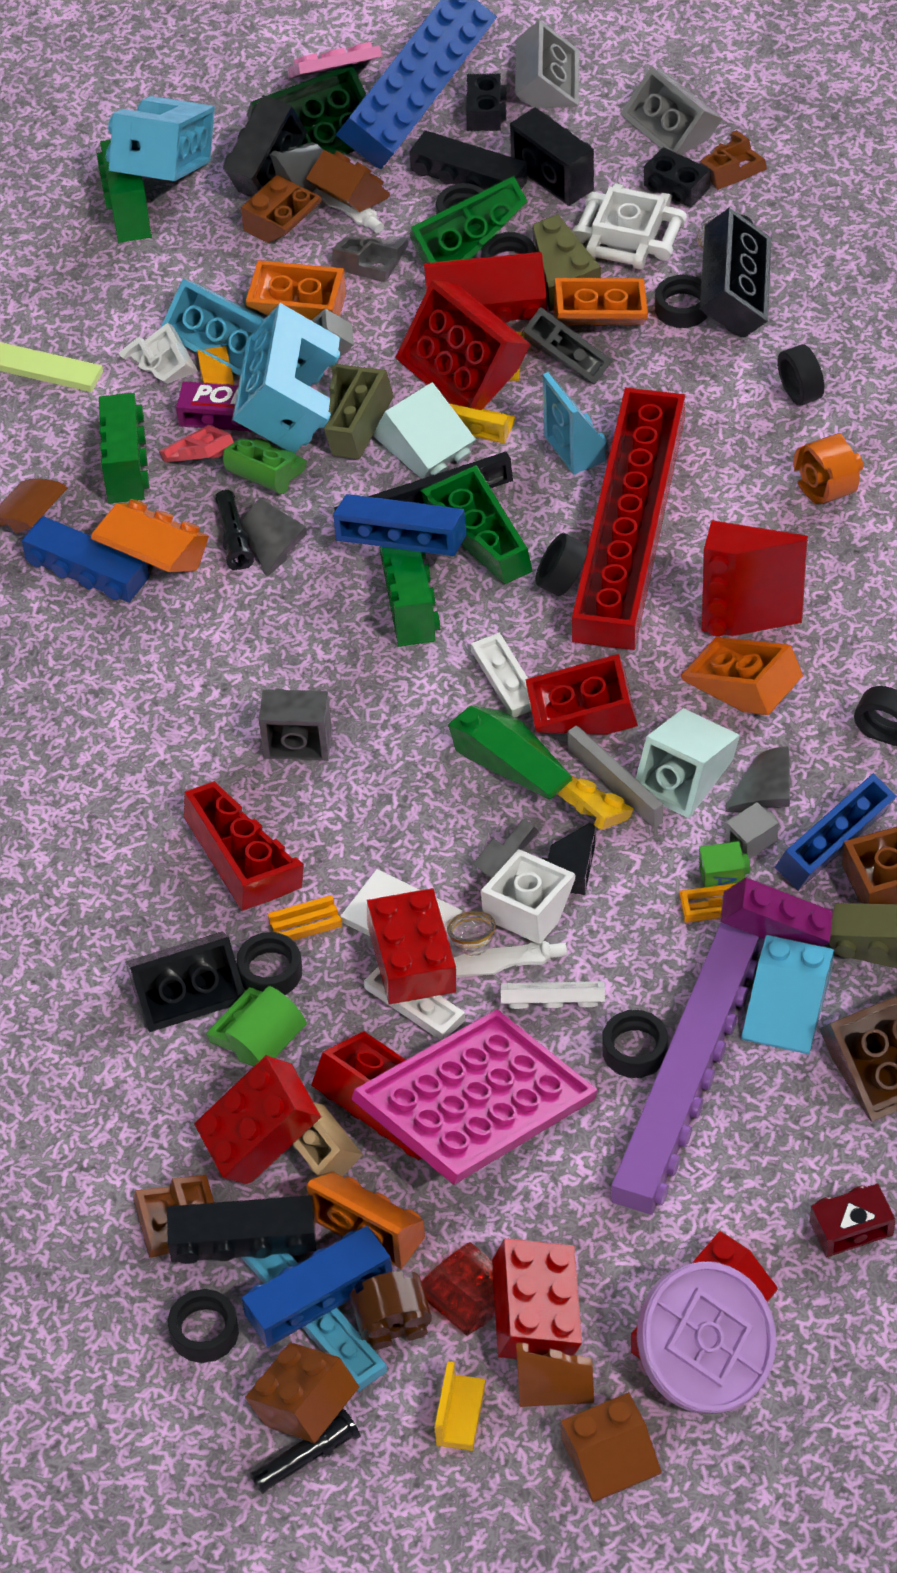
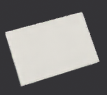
M376 869L340 916L342 923L370 936L367 926L366 900L419 891V889ZM436 898L448 936L451 927L456 922H459L461 918L455 920L447 931L449 921L461 914L462 910Z

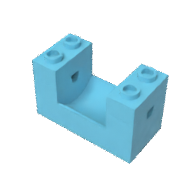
M149 96L141 100L137 111L121 109L114 112L108 123V131L111 133V144L106 152L109 171L176 181L208 164L211 159L215 106Z
M279 303L247 339L232 420L285 450L295 453L302 445L306 446L312 439L314 432L318 428L322 429L325 427L331 415L328 412L330 398L310 386L312 384L316 385L322 378L324 371L329 366L332 367V365L337 363L340 357V351H338L340 337Z

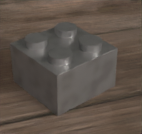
M263 689L259 726L264 759L329 761L332 724L328 691Z

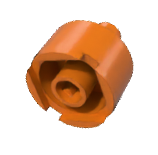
M836 433L797 448L793 458L794 472L800 471L802 480L797 481L800 489L814 504H824L858 490L860 481L859 471L863 470V461L858 453L853 452L845 441L844 436L841 433Z

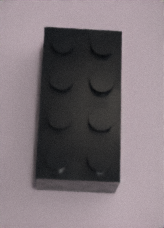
M730 207L705 225L700 310L705 315L712 317L722 324L728 331L733 332L739 337H747L768 322L771 237Z

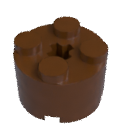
M403 1271L384 1273L362 1283L364 1289L356 1294L355 1288L350 1292L349 1299L362 1340H366L374 1351L390 1347L393 1344L392 1339L406 1335L407 1340H415L428 1334L427 1326L432 1321V1315L420 1276L417 1273L412 1272V1278L404 1277Z

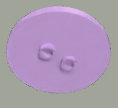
M697 1262L671 1270L651 1288L639 1314L637 1344L640 1359L647 1376L666 1399L687 1411L702 1414L721 1413L738 1408L748 1402L766 1382L775 1359L776 1329L766 1299L748 1277L738 1270L721 1263Z

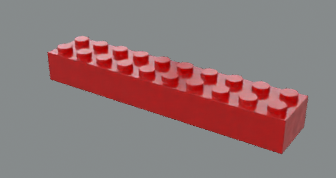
M625 387L573 609V643L635 650L685 422V394Z

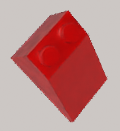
M619 654L525 679L536 732L567 733V731L577 726L586 734L607 735L638 726L627 675Z

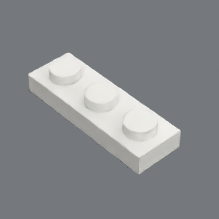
M497 633L471 643L472 654L508 713L513 717H518L531 712L525 680L528 677L502 635Z
M377 967L364 980V989L388 1004L380 970ZM440 995L389 1005L440 1041L450 1036L465 1021V1012Z
M604 981L501 983V1004H508V1007L513 1009L528 1008L529 1003H543L545 1008H560L564 1006V1002H577L579 1007H596L598 1002H605Z

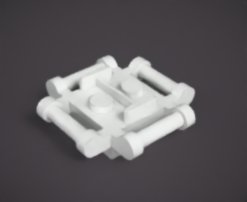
M615 183L613 187L609 186L606 194L597 192L588 194L585 200V210L578 225L573 227L572 232L582 244L589 241L586 249L595 260L596 258L621 262L633 265L635 269L643 270L648 254H653L662 261L670 259L673 253L672 245L679 228L684 226L687 214L681 209L670 207L671 194L661 193V195L627 189L624 188V185ZM599 210L592 227H590L596 211ZM662 220L668 221L669 225L662 241L654 240ZM601 244L607 245V248H606V247H601L600 245H601Z

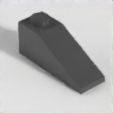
M542 307L538 309L521 334L524 339L594 385L613 361Z

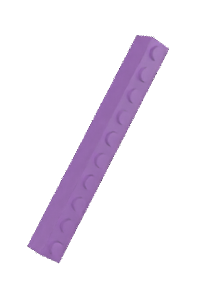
M722 922L720 923L611 1185L612 1203L653 1215L657 1204H664L669 1185L665 1184L668 1175L675 1176L678 1170L680 1155H677L680 1146L687 1147L692 1133V1127L689 1126L692 1117L698 1119L701 1113L704 1099L700 1098L703 1089L709 1091L715 1075V1070H712L715 1061L719 1063L722 1061L726 1049V1042H723L726 1034L732 1035L735 1029L737 1015L734 1012L737 1006L743 1007L748 994V988L745 985L748 979H755L759 962L756 958L758 953L762 951L765 939Z

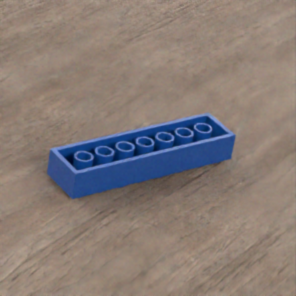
M440 0L340 128L336 136L376 168L382 169L487 32L497 16L478 0Z

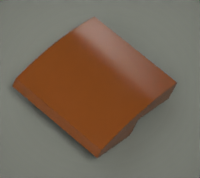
M34 478L21 481L0 503V527L8 524L15 533L32 528L68 488L63 483L49 479Z
M207 1175L172 1178L171 1184L168 1187L135 1190L133 1200L149 1258L169 1253L167 1206L215 1203Z

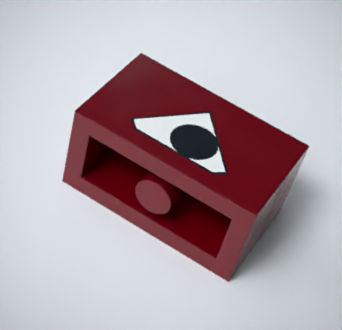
M878 1183L868 1187L858 1186L849 1193L834 1198L825 1197L811 1205L810 1224L826 1258L894 1235L896 1218Z

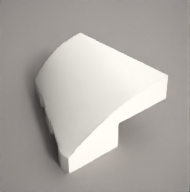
M166 323L146 340L138 337L118 352L120 357L125 360L131 356L139 362L137 367L146 372H152L156 378L167 384L198 371L175 328L169 323Z

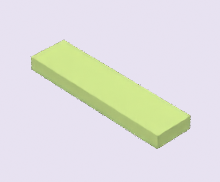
M0 342V371L88 392L94 390L103 373L102 365Z

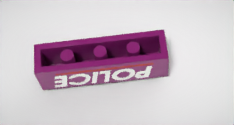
M182 382L176 406L179 427L204 428L210 425L222 430L253 432L232 420L239 385Z

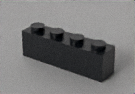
M425 130L409 151L411 171L419 176L439 179L445 184H474L483 190H487L514 176L522 190L528 181L526 161Z
M312 1195L167 1206L168 1248L171 1263L192 1264L198 1260L211 1259L229 1261L237 1257L250 1256L266 1258L275 1254L303 1255L307 1252L316 1251L315 1213Z

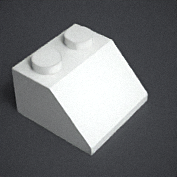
M518 849L481 890L482 910L490 914L495 919V923L489 917L483 915V918L540 944L559 923L575 881V873Z

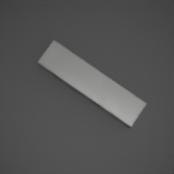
M575 726L567 731L568 750L618 796L622 797L653 828L663 823V803L580 727Z

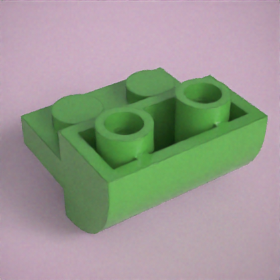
M240 438L224 449L223 456L224 467L228 472L279 494H285L288 490L289 481L300 475L305 470L307 463L306 459L296 456L294 452L277 448L263 439H254L252 441Z
M270 986L263 992L249 987L209 1029L206 1035L210 1043L235 1052L240 1062L254 1067L265 1055L276 1058L303 1029L307 1022L297 1006L280 991Z

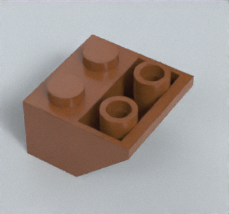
M323 150L306 177V180L318 190L359 212L388 199L390 193L382 187L384 184L383 180L371 174L372 171L363 164L357 162L354 165L347 156L338 151L333 155Z
M276 175L241 207L243 230L266 243H270L290 232L322 202V197Z

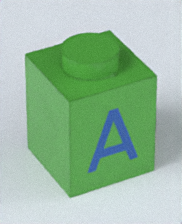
M739 841L699 847V868L704 887L738 883L745 878V874H750L748 854H742Z

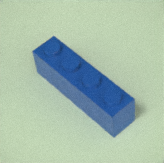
M346 494L333 514L336 541L455 556L466 537L464 509Z
M44 516L36 522L22 539L25 559L31 565L48 568L61 578H72L87 589H98L113 600L121 599L130 603L149 579L146 562L92 540L90 535Z
M872 773L784 852L774 868L799 891L843 851L844 841L858 838L888 810L897 796Z
M368 1225L358 1231H350L339 1242L328 1248H321L315 1251L309 1259L297 1266L285 1268L271 1281L264 1285L258 1284L252 1287L246 1295L241 1297L244 1315L268 1348L349 1301V1294L354 1288L356 1294L364 1289L362 1284L364 1281L392 1272L391 1257Z

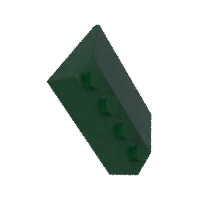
M352 64L267 95V97L291 105L308 132L300 148L304 144L315 143L333 155L336 151L343 155L355 151L336 136L340 128L367 95ZM261 98L250 102L247 112L248 119L251 117L253 107L259 103Z

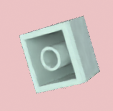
M433 382L386 410L373 434L376 440L421 479L446 471L448 469L447 464L454 460L456 463L464 461L471 455L470 449L476 440Z
M683 708L646 736L636 779L663 803L664 807L690 818L733 761L740 735Z

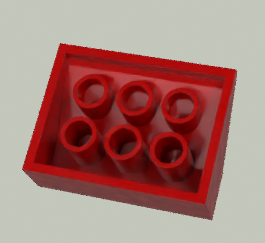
M432 280L395 358L426 385L433 382L449 404L482 411L518 371L531 344L457 283Z
M712 520L703 555L702 631L718 637L723 635L737 636L802 623L808 536Z

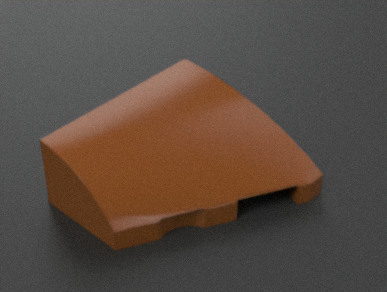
M737 130L730 134L731 141L728 144H719L714 148L713 153L705 156L700 161L701 165L711 169V183L717 190L767 169L765 159L751 149L750 140ZM742 161H750L741 167L739 165Z
M516 1343L520 1407L594 1403L592 1358L566 1355L561 1351L552 1349L545 1355H538L528 1352V1344Z

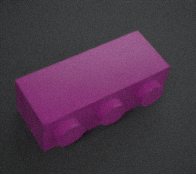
M746 877L724 891L720 922L765 939L766 935L822 947L830 942L833 911Z

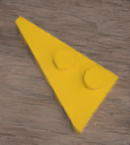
M572 775V781L557 793L567 803L573 805L580 814L597 817L594 825L601 830L627 821L634 809L625 804L622 797L613 793H604L596 789L597 785L592 781L582 778L577 779Z

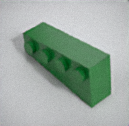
M111 139L100 141L102 152L96 153L106 210L112 209L118 243L152 238L142 176L109 171L106 152L111 144Z
M135 392L99 396L101 466L108 504L128 502L130 499L145 500L144 489H149L150 484L148 470L142 471V467L148 466L146 448H141L140 446L141 444H146L144 426H139L140 422H144L143 405L136 404Z
M477 465L420 490L424 504L464 509L466 537L461 545L502 583L507 584L533 572L528 548Z
M379 546L398 647L436 642L435 631L440 630L438 611L433 610V606H436L434 589L433 587L429 588L428 584L431 583L429 565L423 563V560L426 559V552Z

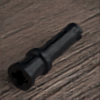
M231 490L219 491L216 494L215 501L224 531L222 546L228 554L226 563L230 569L235 571L249 568L254 562V555L248 548L250 543L249 535L242 530L235 502V494Z
M343 1408L316 1443L302 1440L262 1467L250 1472V1476L255 1485L259 1486L260 1492L264 1494L268 1489L321 1455L324 1458L330 1457L334 1454V1449L351 1438L357 1440L361 1437L360 1432L351 1416Z

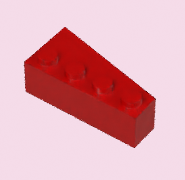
M215 781L184 792V819L241 911L280 898L302 888L304 864L297 857L292 858L287 854L285 846L277 839L272 840L262 830L263 826L255 818L250 819L244 814L242 806Z

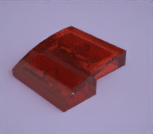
M471 1242L447 1257L421 1281L427 1302L466 1336L475 1332L492 1319L495 1311L492 1260Z

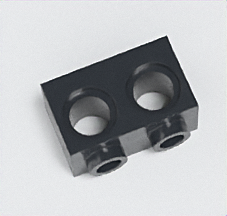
M501 73L467 74V131H501V121H506V104H501V102H507L506 85H501Z
M665 147L644 165V186L653 193L671 194V200L676 204H683L691 208L710 189V168Z

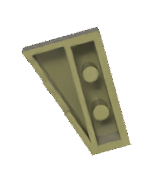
M558 214L532 224L533 243L536 247V252H542L546 298L549 311L554 310L555 278H601L600 265Z
M335 364L331 367L333 375L332 383L329 384L330 404L328 412L331 415L324 427V431L332 456L360 459L384 412L394 397L386 370Z
M835 903L829 942L831 949H834V954L844 958H853L897 969V905Z

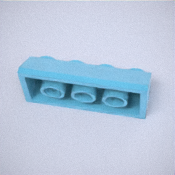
M182 279L161 327L166 323L171 324L185 347L196 353L197 350L206 353L229 366L232 372L241 376L247 339L265 318L200 284ZM226 346L230 363L204 349Z

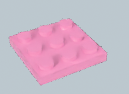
M366 42L347 48L348 52L346 53L343 47L320 54L321 58H318L317 53L302 56L294 60V65L288 67L289 76L294 78L341 68L350 64L355 65L369 62L382 57L380 45L372 47V42Z

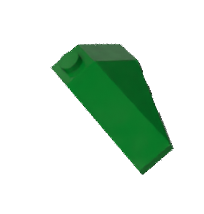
M513 176L412 226L410 229V239L424 263L471 259L528 201Z
M470 705L448 724L455 750L458 753L549 800L572 781L568 771L521 720L498 709Z

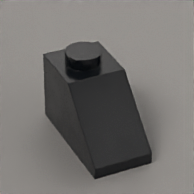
M588 823L550 846L548 858H542L547 862L575 873V881L570 893L586 894L596 845V826L594 823Z

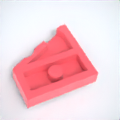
M207 425L159 450V453L164 462L209 457L213 459L224 455V449L234 443L230 433Z

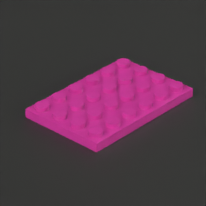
M496 1009L354 1089L352 1100L455 1185L594 1101L598 1089Z

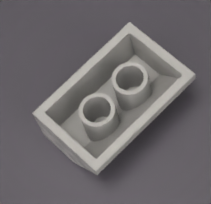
M539 20L516 38L515 95L531 107H578L579 49Z
M650 67L620 113L661 149L665 147L680 155L709 140L723 119L671 75L654 67Z

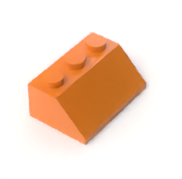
M555 278L554 317L566 326L644 325L648 319L644 278Z
M130 499L129 503H116L92 532L90 539L168 572L196 571L200 566L209 535L199 531L200 527L186 521L178 523L173 521L174 516L160 510H156L154 513L147 510V504Z
M335 1172L313 1178L307 1184L308 1195H312L316 1223L341 1237L350 1231H358L368 1225L391 1257V1264L400 1269L404 1267L425 1238L424 1220L411 1209L404 1210L392 1204L381 1193L368 1191L352 1177L346 1176L344 1178Z

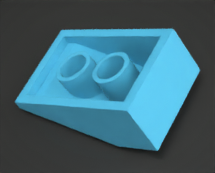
M549 372L544 373L543 409L545 438L573 475L606 462L608 443L605 436L601 432L598 433L589 415L587 413L583 414Z
M766 935L756 970L741 1040L810 1055L832 973L834 949Z

